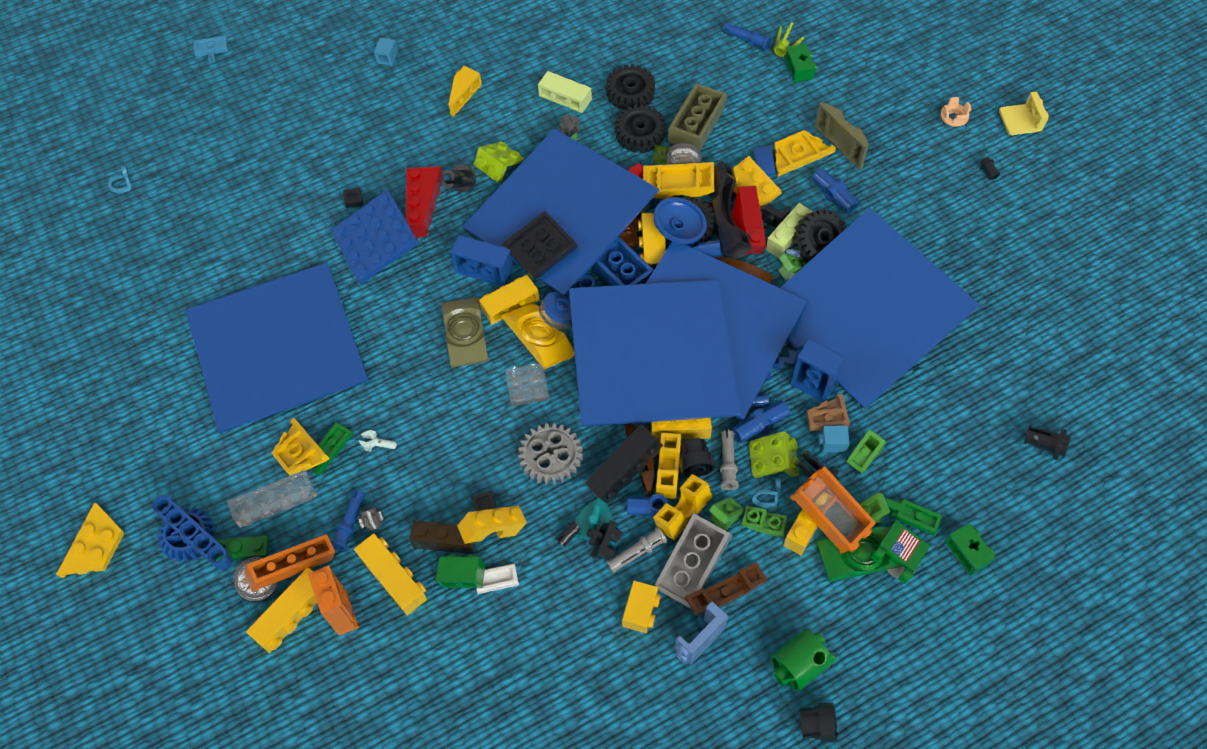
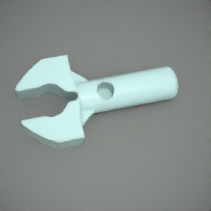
M372 430L361 434L363 438L371 439L372 441L364 442L359 440L362 448L370 452L375 446L396 449L397 442L379 439L376 437V431Z

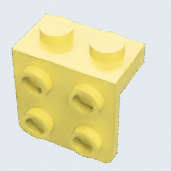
M1030 92L1025 104L1001 107L999 110L1009 135L1040 132L1049 118L1048 112L1045 111L1043 101L1037 92Z

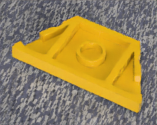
M805 130L774 143L776 174L779 177L835 152L836 147L833 145L827 146L822 143V139L812 136L811 133Z
M294 417L290 421L292 424L288 433L283 432L279 443L271 452L291 477L330 459Z
M93 504L56 573L57 576L65 578L66 575L77 573L82 575L91 571L106 570L124 532L98 504Z

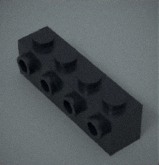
M640 424L585 483L599 499L608 504L618 496L623 487L631 483L632 478L638 472L645 468L646 463L660 452L663 444Z

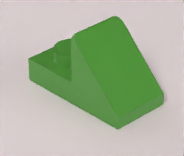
M784 253L779 258L783 263L779 272L787 282L807 263L801 257Z
M869 429L846 462L863 474L875 457L880 455L887 441Z
M877 493L859 503L876 522L874 525L882 523L881 517L890 513L882 493ZM848 515L852 528H854L857 524Z
M732 497L713 504L709 510L712 513L710 520L726 531L745 512V509Z

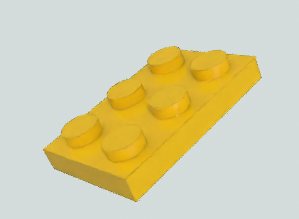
M750 156L733 168L736 178L733 188L734 194L737 195L738 187L756 186L760 210L782 194L778 186Z

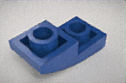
M772 146L755 148L756 164L768 177L775 175Z

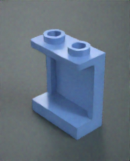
M711 602L706 607L704 621L708 625L689 644L681 636H678L675 643L676 656L683 663L687 661L691 665L725 630L728 615Z

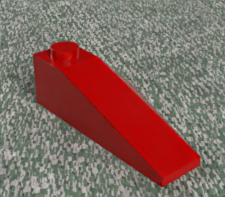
M738 187L732 211L733 221L740 230L749 235L752 249L745 254H761L764 252L766 244L757 187Z

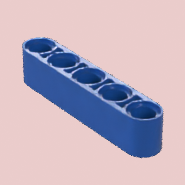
M159 496L153 501V510L216 569L225 570L230 567L233 560L228 551L169 497ZM209 542L208 546L203 548L204 544ZM220 555H223L222 559L216 561Z

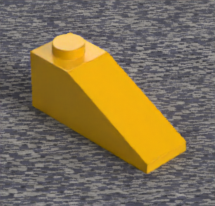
M463 66L454 76L448 104L452 117L457 114L482 85L480 73L466 66Z

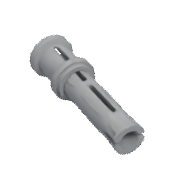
M725 430L721 432L723 464L720 467V472L722 473L720 487L724 490H735L738 488L739 483L736 481L738 467L734 462V432L728 430L727 438Z
M656 527L652 533L645 537L641 536L639 542L606 561L607 565L614 573L645 552L651 553L653 548L661 543H667V539L661 529Z

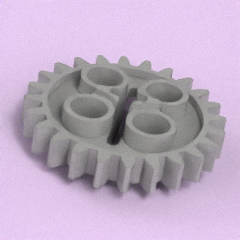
M546 423L543 429L538 425V431L530 429L532 435L525 434L526 441L521 440L522 447L518 448L520 453L518 458L519 461H522L520 462L521 468H525V475L530 473L531 480L537 477V483H540L543 479L545 480V485H548L549 480H552L553 484L556 485L557 479L563 483L564 476L571 479L570 472L576 474V467L581 466L579 460H583L580 439H576V433L571 434L570 428L564 431V425L556 428V423L550 428L548 423ZM554 440L560 441L558 444L552 443ZM536 447L542 448L540 451L533 450ZM562 456L568 457L566 460H560L559 458ZM542 464H549L547 468L540 467Z

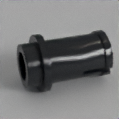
M987 157L980 162V167L985 170L990 180H995L1000 176V172H998L993 164L994 160Z
M574 521L568 522V526L555 538L564 547L576 534H580L581 528Z

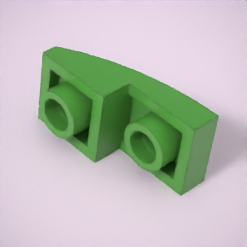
M746 506L742 526L757 532L784 538L788 517L767 513L766 509Z

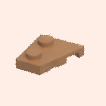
M843 394L836 395V398L830 402L826 400L820 406L809 409L806 414L810 431L822 430L823 426H848V428L850 426Z

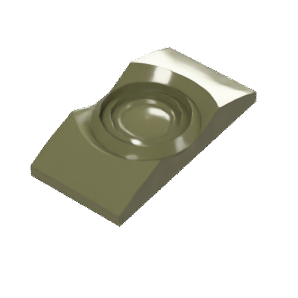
M820 103L815 128L859 170L862 169L869 146L862 130L852 126L850 122L845 120L841 110L827 103Z
M478 297L442 303L451 368L489 362Z

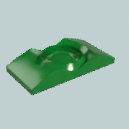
M891 527L871 528L872 533L865 539L861 538L858 542L860 544L859 547L851 553L847 551L841 554L840 550L829 538L817 542V548L828 581L832 582L903 567L886 553L878 562L871 558V555Z

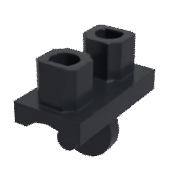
M610 520L609 523H603L602 527L596 525L594 530H587L586 535L591 538L589 544L594 546L590 557L594 559L601 557L606 560L613 558L615 549L608 546L609 540L616 543L620 540L623 533L615 527L616 522Z

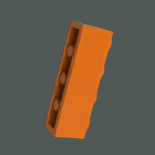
M325 534L247 564L244 575L251 591L254 592L302 573L307 567L312 569L331 561L335 550L328 535Z

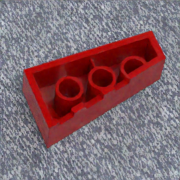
M441 166L406 168V220L416 237H426L428 235L432 214L436 208L437 197L440 195V187L442 181H444Z

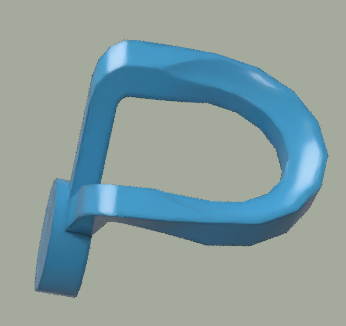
M126 165L121 166L123 175L114 176L108 181L110 191L124 193L131 190ZM126 179L128 186L117 189L112 187V183L115 180Z
M776 478L775 491L766 489L756 491L752 496L753 503L761 508H776L781 479ZM761 494L775 495V502H760L757 496Z

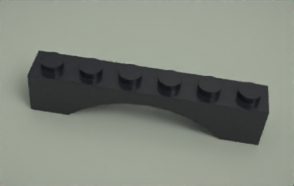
M721 161L714 166V192L710 193V197L713 202L722 252L724 255L736 260L750 251L752 247L749 235L735 225L731 215V197L736 183L734 169L724 161Z

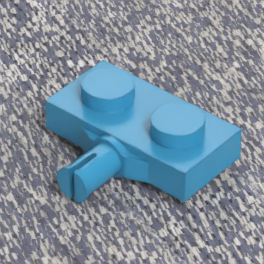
M226 35L194 41L196 57L208 55V61L210 62L212 60L213 62L215 61V54L229 52Z

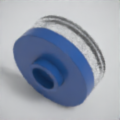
M559 292L547 294L539 307V314L542 320L555 329L565 330L572 326L570 297L564 296Z

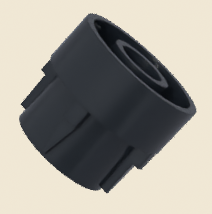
M694 438L682 442L680 445L682 457L679 463L683 476L690 477L693 474L701 477L715 470L713 455L708 451L704 439Z
M834 702L818 703V706H814V708L800 709L803 738H815V740H821L822 743L837 742V721Z

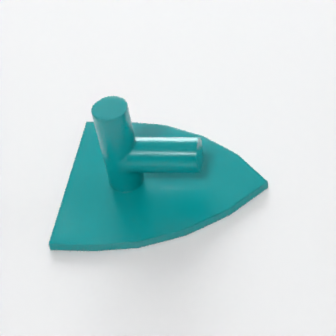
M597 498L581 510L575 520V523L581 530L579 531L580 534H576L574 538L590 541L591 538L586 535L588 529L594 530L596 525L602 527L603 523H609L610 520L613 521L612 514L603 500Z

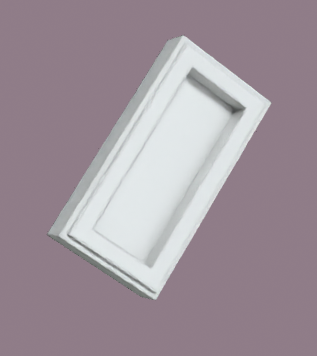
M515 564L486 569L482 588H476L477 593L481 594L518 586Z

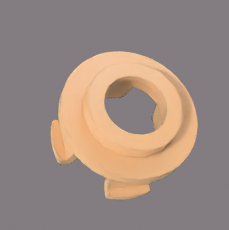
M959 97L950 98L949 103L944 105L941 110V119L950 126L958 127L966 124L969 119V112L971 111L970 103L967 102L962 106L959 104ZM955 113L957 115L954 119H951L949 114Z

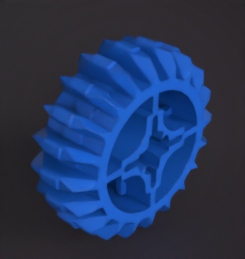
M186 507L183 511L195 522H198L211 536L216 534L215 524L211 521V517L203 510L198 511L194 507L191 510ZM163 520L165 526L159 527L161 534L157 535L160 540L158 544L162 548V552L168 555L170 559H175L178 562H181L183 559L189 562L191 557L197 560L199 552ZM209 542L204 544L203 548L207 547ZM183 544H186V545H187L186 547H181V548H179V547H174V546H176V545H179V546H180V545H183Z

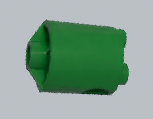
M806 628L770 656L771 663L774 666L772 674L781 686L787 684L794 691L800 692L836 661V657L831 651L827 650L824 645L826 641L820 633L813 634L811 630Z

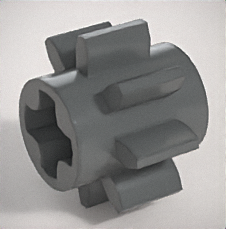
M564 116L559 123L561 132L568 136L578 133L581 127L579 125L580 120L577 116Z
M368 506L360 511L361 516H358V521L361 528L366 526L367 531H371L382 525L380 521L384 520V516L380 508L376 510L375 506Z

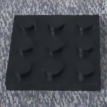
M546 211L542 212L502 243L504 247L510 249L511 256L534 280H537L578 247L577 243Z

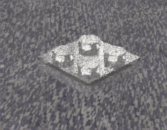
M540 364L505 369L511 406L549 400L545 372Z

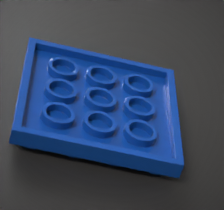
M388 189L331 229L356 280L360 284L419 244L404 214Z

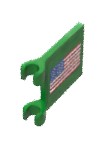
M896 520L871 555V558L878 562L885 553L905 568L898 580L906 584L913 577L916 568L930 545Z

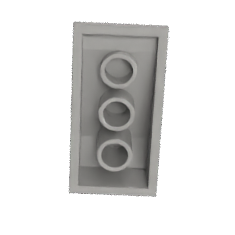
M693 513L654 586L658 587V590L691 608L685 596L703 588L728 545L732 534Z

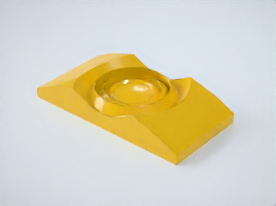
M714 162L644 166L643 180L659 189V192L653 198L667 199L674 195H684L692 198L700 197L714 192Z
M531 303L502 314L503 320L544 370L575 356V352L565 333L554 327L549 316L539 306Z

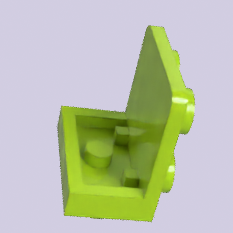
M498 142L479 147L473 165L496 182H502L507 167L522 163L524 158L519 152L509 148L506 143Z
M783 431L750 441L749 450L752 475L755 478H760L784 471L791 477L799 476V467L794 466L796 461L799 462L796 454L798 449L796 439Z

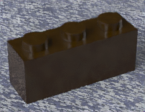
M413 520L409 539L413 548L474 554L476 542L465 544L456 524Z

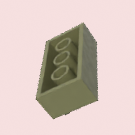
M696 83L669 127L668 142L674 145L679 143L691 144L701 151L725 109L727 94Z

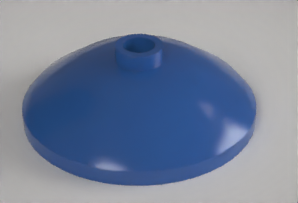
M672 197L662 200L655 208L653 215L654 224L658 231L668 240L679 244H691L700 240L704 235L707 227L706 218L701 209L691 201Z

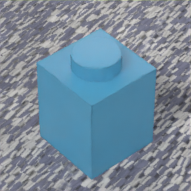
M379 38L374 50L377 64L393 66L398 53L396 41Z
M823 426L822 432L818 434V444L822 445V452H847L850 444L848 426Z

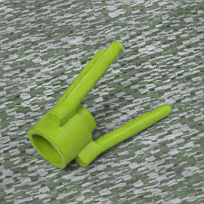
M793 22L790 23L781 40L782 26L779 27L773 47L775 54L778 56H785L787 47H790L789 41L786 39L794 24ZM801 37L792 46L800 44L804 37Z

